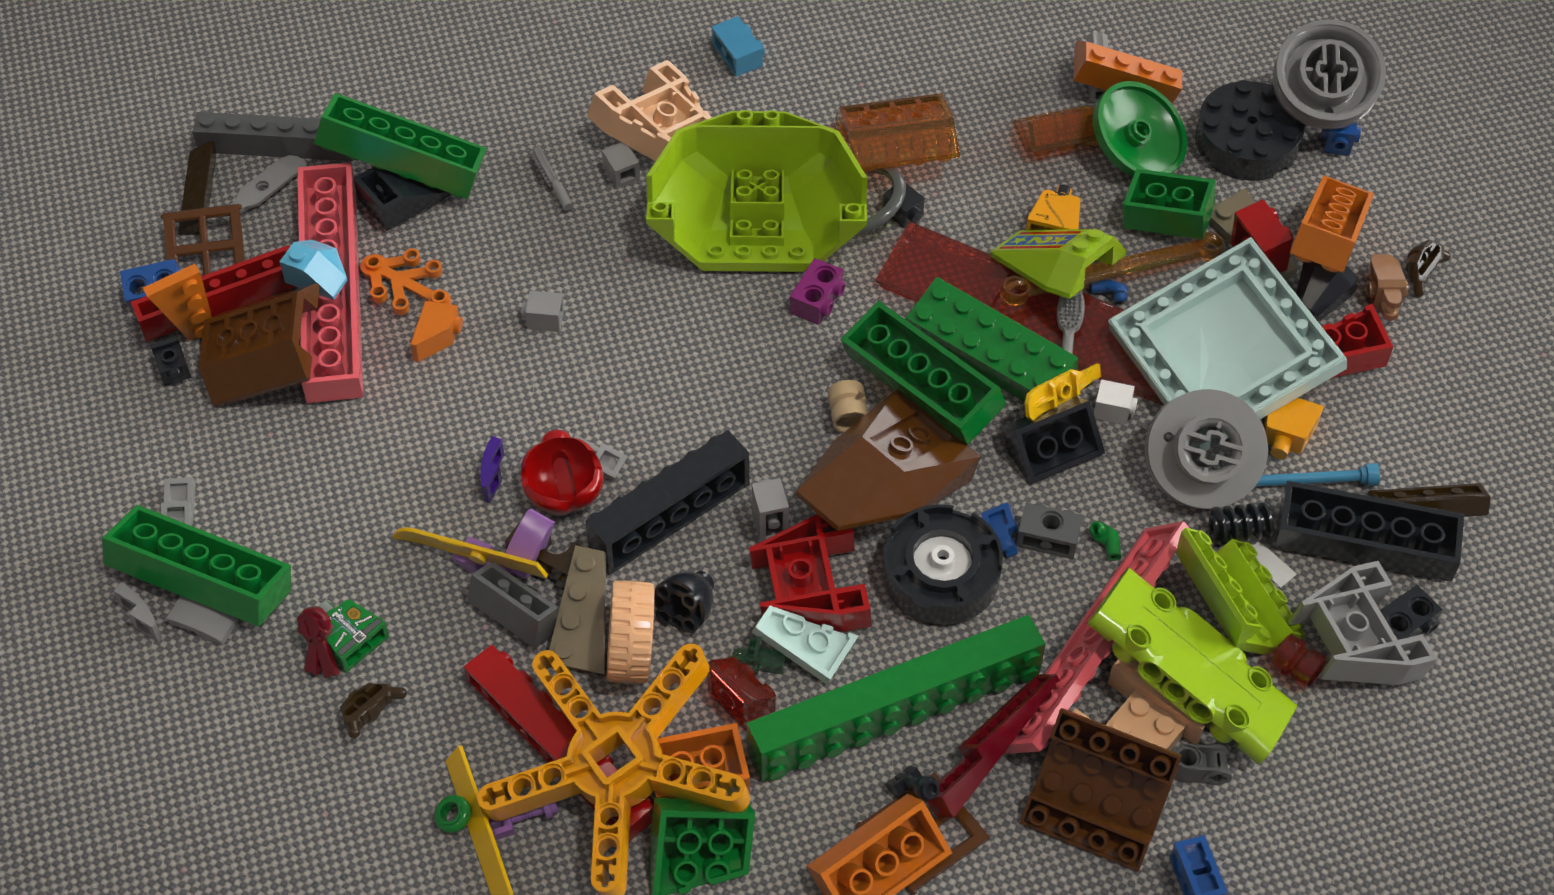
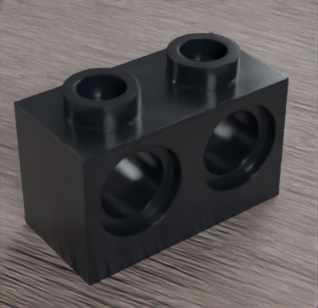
M1415 585L1382 609L1381 613L1397 640L1424 633L1426 635L1431 634L1440 624L1438 619L1443 609L1418 585Z

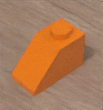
M425 301L410 344L414 361L420 362L454 344L456 334H460L463 327V318L459 317L457 305Z

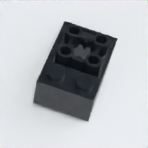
M375 167L353 178L357 198L386 231L451 195L449 192L441 189L430 188L424 183L413 179H405L399 176V174Z

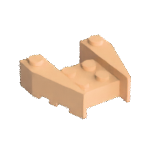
M668 60L649 69L642 89L645 95L630 101L614 85H611L594 93L587 117L604 133L654 161L658 159L676 130L711 118L708 111H703L699 105L700 98L696 92H691L688 87L689 81L686 76Z
M1118 659L1111 668L1108 684L1128 699L1106 725L1170 751L1182 737L1193 744H1199L1205 728L1204 724L1192 720L1144 681L1138 673V665L1140 663L1138 660L1132 663H1125ZM1074 709V713L1089 718L1078 709Z

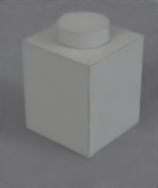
M621 142L602 150L603 168L616 189L640 180L639 161L629 146Z
M530 291L528 301H523L522 318H526L527 329L560 332L564 315L563 294Z

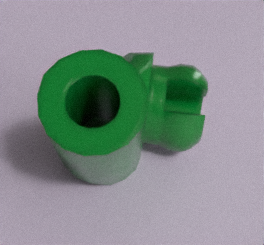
M1101 521L1092 522L1089 526L1092 538L1105 546L1108 560H1119L1122 556L1118 532Z

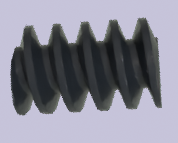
M1264 502L1259 503L1257 507L1253 503L1247 504L1245 508L1241 504L1236 505L1234 509L1230 505L1224 506L1222 510L1219 507H1213L1210 511L1208 522L1209 537L1213 544L1216 543L1217 535H1220L1223 543H1227L1228 534H1231L1233 539L1239 540L1240 533H1243L1245 540L1249 541L1251 533L1254 532L1257 540H1261L1263 531H1266L1268 538L1272 539L1274 536V522L1270 509Z

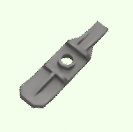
M293 155L279 159L241 188L236 200L230 205L241 204L240 214L253 207L258 208L266 199L279 189H282L294 177L298 176V167L307 166V162ZM261 188H267L264 191H259ZM229 216L220 217L225 222H230Z

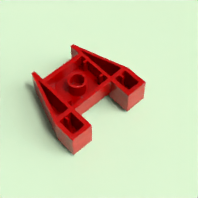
M816 514L749 547L752 569L769 566L775 600L760 602L761 617L769 606H773L802 616L805 621L820 626L822 624L832 626L833 630L837 632L872 627L871 609L865 584L835 589L828 557L829 555L855 551L853 528L837 531Z

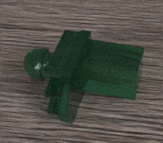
M750 637L747 650L736 648L732 653L735 661L740 663L742 661L746 662V671L758 675L759 671L783 675L786 656L776 650L763 649L762 637Z

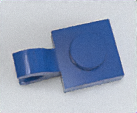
M1006 502L981 513L982 518L997 534L1002 551H1005L1007 558L1019 554L1011 534L1019 531L1009 503Z

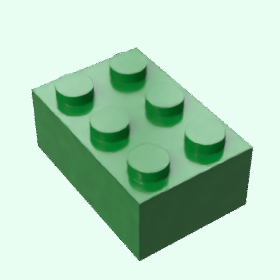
M1136 169L1123 203L1124 228L1203 240L1215 206L1216 179Z

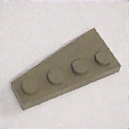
M576 545L549 650L555 652L567 668L606 676V553Z

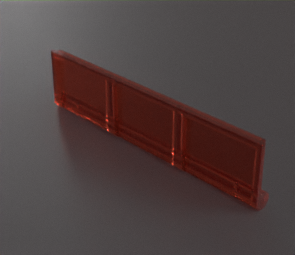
M909 222L876 278V283H879L880 287L918 302L935 278L938 277L1062 348L1063 332L1059 329L1057 322L1059 295L1043 290L990 257V254L913 222ZM1083 293L1085 302L1084 318L1080 329L1074 333L1073 355L1078 357V370L1082 371L1098 363L1100 364L1101 377L1098 379L1135 386L1133 394L1165 406L1109 329L1108 320L1123 312L1124 309Z

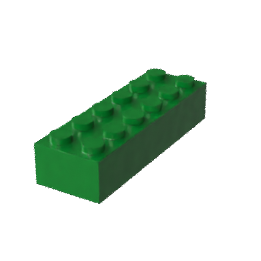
M334 93L321 116L314 144L321 146L327 151L344 154L352 160L369 163L377 169L391 171L399 174L402 178L413 179L424 183L430 188H438L449 192L455 197H463L465 199L469 198L487 150L486 147L338 93Z
M938 277L935 278L906 317L908 322L998 387L1024 402L1027 393L1036 386L1070 369L1078 371L1077 356Z
M879 300L840 339L848 357L894 391L896 389L901 391L967 445L1007 405L1000 387Z
M136 505L102 537L104 565L258 627L291 592V565L139 505Z

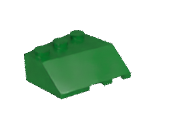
M654 798L648 855L650 895H671L678 892L679 894L690 892L691 888L708 883L714 885L748 875L755 812L750 804L743 811L736 813L686 799Z

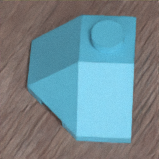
M315 240L293 242L280 261L285 283L299 288L317 283L320 286L319 295L331 300L336 298L347 282V276L337 249Z

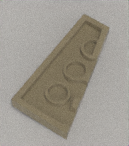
M1246 188L1214 206L1209 224L1230 244L1235 212L1255 203ZM1291 256L1288 269L1280 273L1285 281L1296 275L1298 270Z

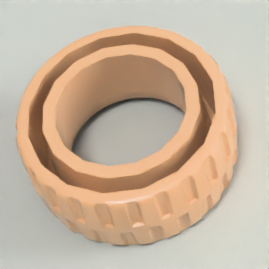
M614 581L612 584L606 678L610 682L644 684L649 680L655 596L654 584Z

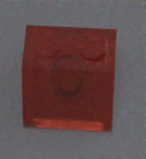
M736 657L713 659L708 662L707 685L709 695L746 732L748 722L776 712L775 692L768 684H762L756 678L753 669L748 664H742Z

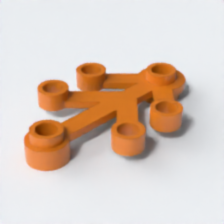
M407 249L403 256L391 258L372 254L366 256L361 261L360 268L362 273L368 279H371L372 288L370 294L373 302L383 303L388 298L387 289L382 284V277L391 281L394 295L392 306L397 315H405L410 310L409 301L404 294V288L427 301L452 305L451 297L446 291L441 289L433 291L414 281L427 277H440L443 272L440 261L430 260L426 263L425 267L398 272L391 269L405 265L409 267L419 265L421 258L417 249Z

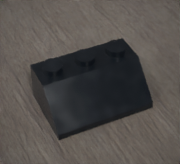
M1073 397L1057 407L1042 413L1034 421H1030L1025 416L1001 426L1008 453L1028 484L1035 483L1105 454L1090 400Z

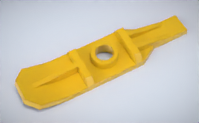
M1096 363L1082 371L1070 369L1033 388L1027 393L1024 403L1026 417L1030 421H1034L1042 413L1057 407L1073 397L1081 395L1080 391L1101 377L1100 364Z

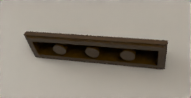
M213 141L205 143L189 153L181 211L208 208L210 206L217 155ZM198 220L179 222L178 234L200 235Z
M1480 483L1367 491V496L1465 514L1464 517L1488 515L1491 498Z

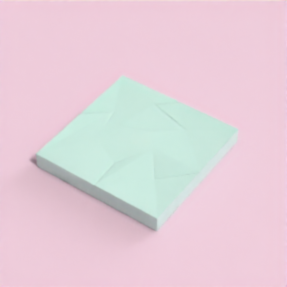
M1251 237L1108 320L1110 331L1164 405L1174 398L1191 391L1213 389L1224 391L1240 398L1254 410L1259 419H1262L1347 369V358ZM1208 427L1201 428L1196 433L1208 431ZM1221 429L1216 430V431H1220L1221 433L1225 434V435H1226V439L1229 438V436H1228L1223 430H1221ZM1211 440L1202 444L1192 442L1195 448L1207 451L1212 448L1210 447Z

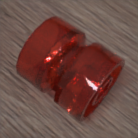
M1291 633L1278 647L1269 665L1282 675L1291 674V681L1307 690L1323 670L1328 658L1314 648L1307 650L1306 643Z

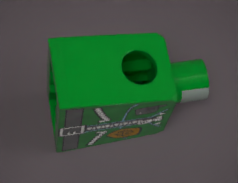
M350 599L343 601L336 608L328 601H324L318 606L331 619L332 633L328 637L327 642L335 661L345 673L350 671L389 638L385 621Z

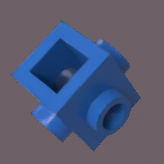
M1356 122L1344 128L1322 129L1321 138H1324L1323 152L1350 156L1354 142H1359L1361 127H1357Z

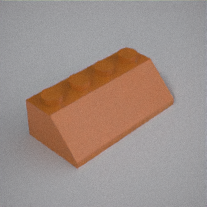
M1079 40L1075 42L1073 81L1103 90H1108L1120 82H1139L1156 89L1172 104L1182 90V70L1090 42Z
M906 794L806 865L823 895H895L952 854V851L924 801Z

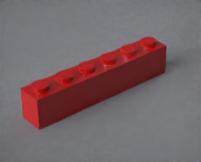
M287 245L201 276L212 317L224 311L295 288L296 286L285 283L280 265L281 259L290 246ZM147 296L131 302L146 342L179 330Z

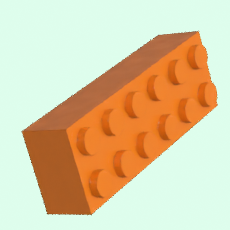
M1323 175L1301 222L1290 253L1294 254L1300 261H1313L1321 264L1327 271L1344 272L1374 193Z

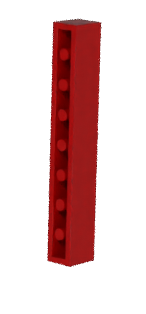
M490 645L464 666L467 682L547 763L567 757L568 748L576 730L561 710L558 711L553 706L551 697L544 690L538 691L533 686L531 677L524 670L519 672L513 666V660L504 650L499 652L493 645ZM609 754L597 762V765L607 778L618 770L614 766V762ZM580 793L579 795H580V796L592 807V809L595 811V805L592 804L591 802H589V801ZM650 795L644 801L631 807L629 842L652 824L654 800ZM611 817L606 823L609 826L613 825L619 817Z

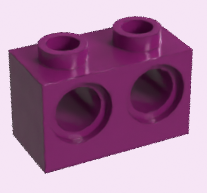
M814 258L790 295V314L819 325L824 316L828 317L830 315L836 297H841L845 290L846 282L843 281L844 269Z

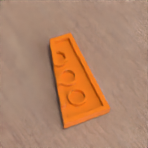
M196 264L143 287L147 297L189 341L203 337L204 322L206 319L211 318L212 315L201 273Z

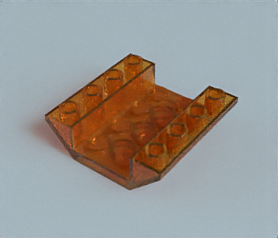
M942 93L838 107L835 117L836 126L841 134L848 136L850 150L864 172H870L873 169L897 168L908 164L922 165L930 161L945 162L952 158H960L954 117Z

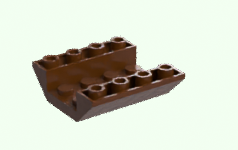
M317 283L233 308L205 320L198 368L211 402L215 407L310 380L312 356L299 346L302 313L316 310L318 307L320 286Z
M1061 708L1050 736L1052 738L1036 785L1029 795L1020 824L1139 872L1175 779L1182 755Z

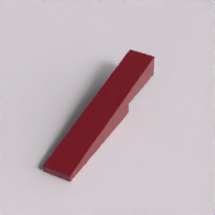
M1037 674L958 747L964 758L938 782L940 786L938 796L931 801H926L935 816L950 818L956 816L1051 693L1050 691L1055 688V684L1060 681L1057 674Z

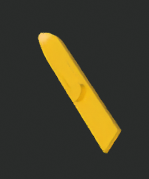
M404 527L396 530L392 536L397 540L415 542L468 557L480 565L492 561L499 566L542 578H547L548 576L546 571L536 561L423 530Z
M457 746L445 762L456 794L464 797L470 804L471 818L467 826L490 894L514 895L489 824V817L477 802L478 789L463 746Z

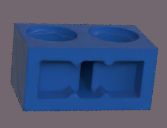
M175 259L120 271L124 299L132 311L131 302L147 296L144 291L140 294H135L138 288L150 285L181 270Z
M1205 835L1174 843L1169 860L1183 895H1228Z

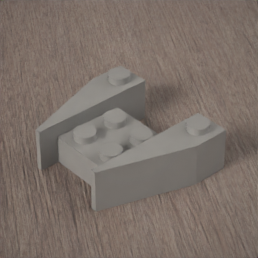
M1379 561L1353 566L1303 600L1289 620L1290 626L1312 621L1331 653L1332 658L1319 675L1323 680L1400 685L1423 679L1438 660L1423 634L1397 640L1377 605L1380 604L1393 585Z

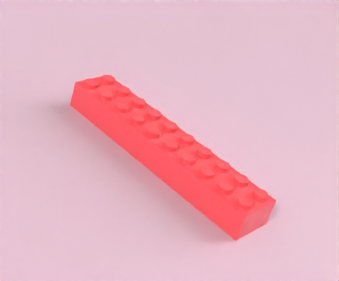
M351 162L298 167L299 241L315 240L336 248L347 276V282L334 300L319 295L317 309L302 313L301 347L312 356L310 380L301 383L307 403L364 397L357 199Z

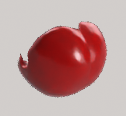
M556 429L547 432L541 438L539 444L534 445L526 452L521 463L522 486L526 497L534 506L550 515L564 516L587 508L598 498L603 487V469L592 447L581 439L571 437L569 433L563 430Z

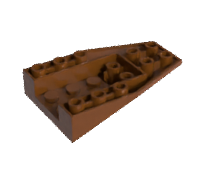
M896 389L832 442L797 489L795 495L834 529L840 531L901 518L917 508L936 503L972 480L981 456L901 391Z

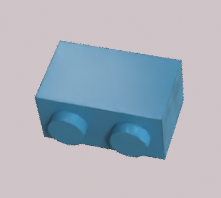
M739 16L711 27L712 45L736 77L763 66L764 46L760 40L755 39L749 25L744 24Z

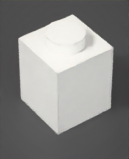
M1101 379L1094 410L1095 419L1127 425L1129 414L1135 415L1138 398H1133L1135 386Z

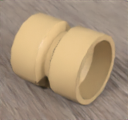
M842 380L833 384L828 389L833 427L836 431L844 433L868 413L867 405L865 404L864 387L856 380Z

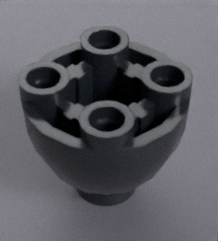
M697 571L696 573L681 572L665 578L655 588L654 601L658 620L663 624H670L679 630L695 633L707 620L711 612L713 603L712 589L714 588L712 577L704 571Z

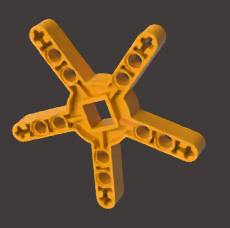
M696 644L683 645L676 652L629 713L607 712L600 714L559 656L550 650L539 652L533 659L532 667L545 689L576 730L570 742L567 757L488 783L479 790L477 795V802L491 820L502 821L581 793L589 802L595 805L591 884L599 895L625 894L627 887L631 807L644 801L653 791L736 813L746 809L751 798L747 786L740 776L664 755L657 741V738L709 672V664L702 648ZM549 668H552L556 672V675L553 678L547 671ZM672 684H680L677 689L668 690ZM571 688L568 694L560 695L564 689ZM653 708H661L657 714L648 715ZM588 711L584 717L576 718L580 712ZM622 744H625L634 759L607 778L597 765V762ZM681 773L678 779L668 781L671 774ZM561 777L558 784L550 786V782L554 778ZM711 781L705 789H697L701 782ZM531 787L528 794L519 796L523 789ZM611 817H619L615 824L606 825V822ZM617 847L613 855L604 856L607 849Z

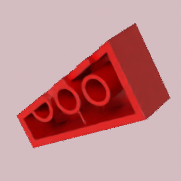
M1373 304L1365 306L1363 311L1356 314L1352 312L1343 316V319L1332 325L1328 323L1322 326L1347 358V369L1334 377L1387 366L1393 345Z

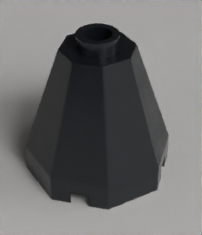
M1303 262L1296 295L1314 318L1320 321L1353 296L1358 288V284H1356L1358 276L1347 265L1344 272H1330L1316 262Z

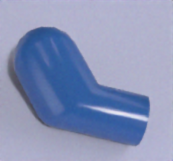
M1112 279L1090 280L1091 294L1114 293L1113 300L1115 302L1127 301L1129 289L1125 284Z

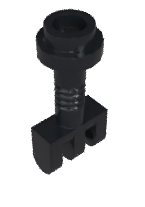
M910 765L904 769L905 774L898 773L895 776L896 781L889 780L885 783L886 788L892 794L900 796L908 789L915 791L919 799L924 801L933 800L940 792V786L936 778L929 775L922 776L918 768Z

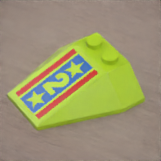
M1098 229L1019 230L990 251V257L1047 292L1068 299L1084 288L1085 268L1097 260L1114 265L1126 255V249L1114 236L1105 234Z

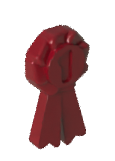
M309 606L297 617L298 633L302 634L306 642L309 643L304 670L305 672L311 671L315 676L323 672L325 679L331 675L337 676L339 675V670L327 642L328 637L332 633L331 619L321 607Z

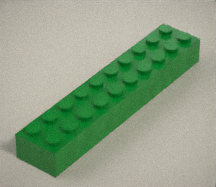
M1025 615L747 723V752L761 782L769 779L778 780L784 777L787 772L797 768L806 769L825 757L834 758L853 746L862 747L881 735L890 736L909 724L918 725L932 715L949 713L956 706L963 703H974L991 692H1002L1014 683L1032 680L1037 674H1040L1046 643L1030 615Z

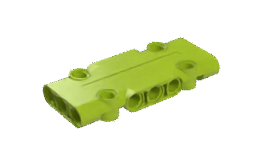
M1128 568L1120 576L1087 623L1108 642L1114 641L1112 649L1119 660L1125 663H1132L1135 660L1140 662L1138 673L1144 681L1195 722L1200 724L1210 722V731L1216 740L1222 743H1230L1234 739L1237 742L1236 747L1256 764L1263 762L1271 753L1297 708L1296 703L1272 685V678L1265 669L1258 666L1250 667L1242 650L1238 647L1236 648L1231 641L1191 609L1177 607L1176 600L1170 591L1164 588L1155 589L1131 568Z

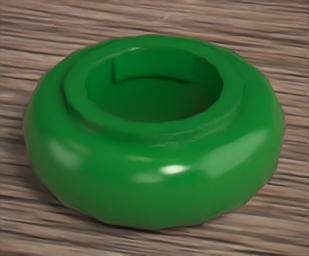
M449 795L443 798L435 809L434 819L436 825L441 831L449 834L463 830L471 818V807L469 802L459 795ZM458 806L456 818L448 822L447 815L449 811Z

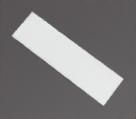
M1240 533L1239 541L1249 542L1256 549L1257 559L1261 565L1270 571L1273 577L1272 580L1278 586L1282 587L1297 575L1264 544L1257 540L1255 536L1251 534L1250 540L1246 541L1243 533ZM1228 534V541H1230L1233 537L1231 534Z

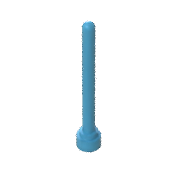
M1367 463L1363 467H1359L1358 470L1262 475L1255 487L1286 485L1287 480L1304 484L1359 481L1360 484H1365L1366 487L1379 486L1380 470L1377 463Z

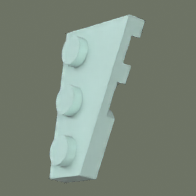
M773 606L768 607L752 631L753 634L825 684L830 681L858 638V635L852 633L846 635L834 631L832 626L826 624L820 626L805 621L802 616Z

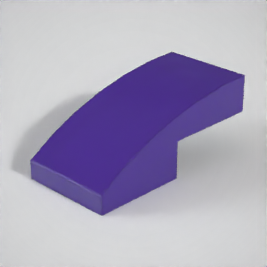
M491 436L486 446L481 463V486L484 502L487 503L491 502L502 482L499 464L505 456L502 439Z

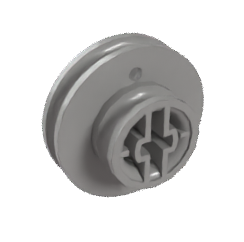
M1330 19L1310 22L1295 30L1283 43L1273 68V87L1283 108L1301 123L1319 129L1344 128L1365 117L1379 98L1386 78L1384 57L1373 38L1364 30L1351 23Z
M1195 390L1174 398L1155 415L1146 434L1144 447L1145 461L1149 474L1156 486L1173 501L1195 509L1221 508L1244 498L1259 482L1266 467L1268 457L1267 436L1257 414L1240 398L1220 390ZM1208 427V431L1196 433L1199 429ZM1218 429L1223 430V431L1229 436L1230 443L1225 441V439H1226V435H1225V434L1221 433L1220 431H1216V430H1218ZM1167 432L1172 434L1170 442L1164 440V434ZM1211 440L1210 447L1231 453V457L1228 458L1214 454L1205 458V450L1191 447L1189 443L1191 441L1202 444ZM1218 464L1223 466L1215 470H1209V468H1207L1209 466H1214Z

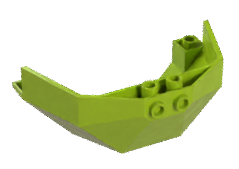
M730 111L678 129L646 175V224L702 271L806 272L814 258L825 261L867 226L868 177L841 133L835 129L785 111Z

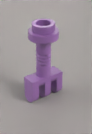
M557 802L502 821L490 819L489 824L491 828H496L493 830L495 840L516 834L513 823L544 813L547 819L553 818L554 814L559 812Z

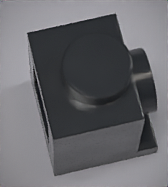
M178 336L150 344L164 386L192 378Z

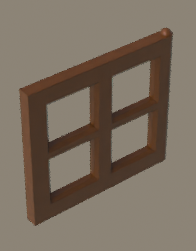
M232 204L161 214L167 260L175 259L178 263V257L202 254L204 275L211 273L209 253L233 250L234 264L245 261L240 214L242 205ZM229 216L232 239L208 242L206 219ZM198 220L201 243L177 246L175 223Z
M935 772L929 775L936 778L938 782L941 780ZM909 789L864 821L857 822L856 828L858 829L906 794L918 798L915 791ZM964 806L956 814L955 818L971 836L951 850L952 854L905 888L910 894L916 895L917 890L990 839L987 832ZM937 817L934 821L940 827L951 818Z

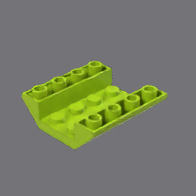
M1184 528L1181 531L1176 555L1225 634L1236 648L1238 647L1242 651L1267 655L1307 637L1302 629L1303 623L1290 626L1289 620L1294 613L1291 612L1286 604L1288 602L1287 597L1281 590L1275 587L1271 581L1273 578L1272 574L1265 566L1260 564L1256 557L1258 555L1257 551L1249 542L1231 539L1215 553L1210 546L1212 541L1205 532L1190 528Z

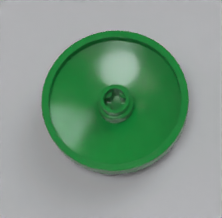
M1125 81L1110 87L1097 100L1093 110L1094 133L1100 148L1118 169L1133 177L1136 169L1172 173L1182 164L1187 152L1185 126L1175 107L1163 94L1146 84Z

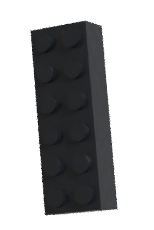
M729 430L711 437L705 445L697 450L689 451L683 459L673 465H667L659 474L650 480L642 481L637 488L628 494L617 497L612 504L603 510H597L585 520L588 548L606 553V572L610 576L750 485L749 452Z
M1287 480L1280 502L1275 548L1357 564L1379 561L1383 569L1452 582L1461 564L1465 514Z

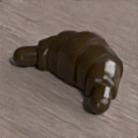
M1426 240L1413 247L1407 256L1405 270L1408 273L1410 283L1413 284L1416 297H1422L1425 294L1424 284L1427 283L1429 274L1433 272L1438 262L1448 261L1451 258L1450 252L1444 250L1442 245L1434 243L1432 240Z
M367 683L359 689L353 690L340 706L343 723L347 728L349 737L352 739L358 738L361 727L367 723L374 722L386 705L391 704L393 699H404L407 696L406 689L403 687H391V684Z

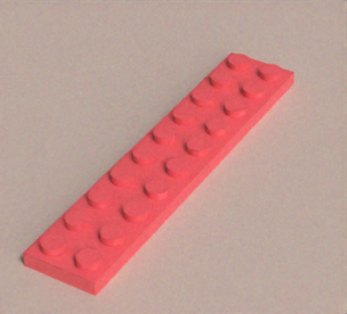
M1184 521L1144 529L1045 672V674H1057L1060 681L1055 684V688L1050 691L1051 693L1004 754L1040 752L1049 744V738L1060 709L1069 710L1071 705L1080 698L1082 689L1095 676L1096 668L1112 650L1111 646L1114 641L1108 642L1087 625L1088 621L1116 581L1128 568H1131L1151 586H1156V580L1169 567L1170 559L1177 550L1181 531L1184 528H1189Z

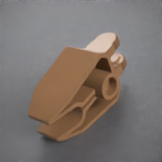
M1373 254L1366 279V295L1370 299V304L1380 308V312L1385 320L1395 321L1399 316L1398 307H1401L1403 297L1408 296V282L1399 261L1390 254Z

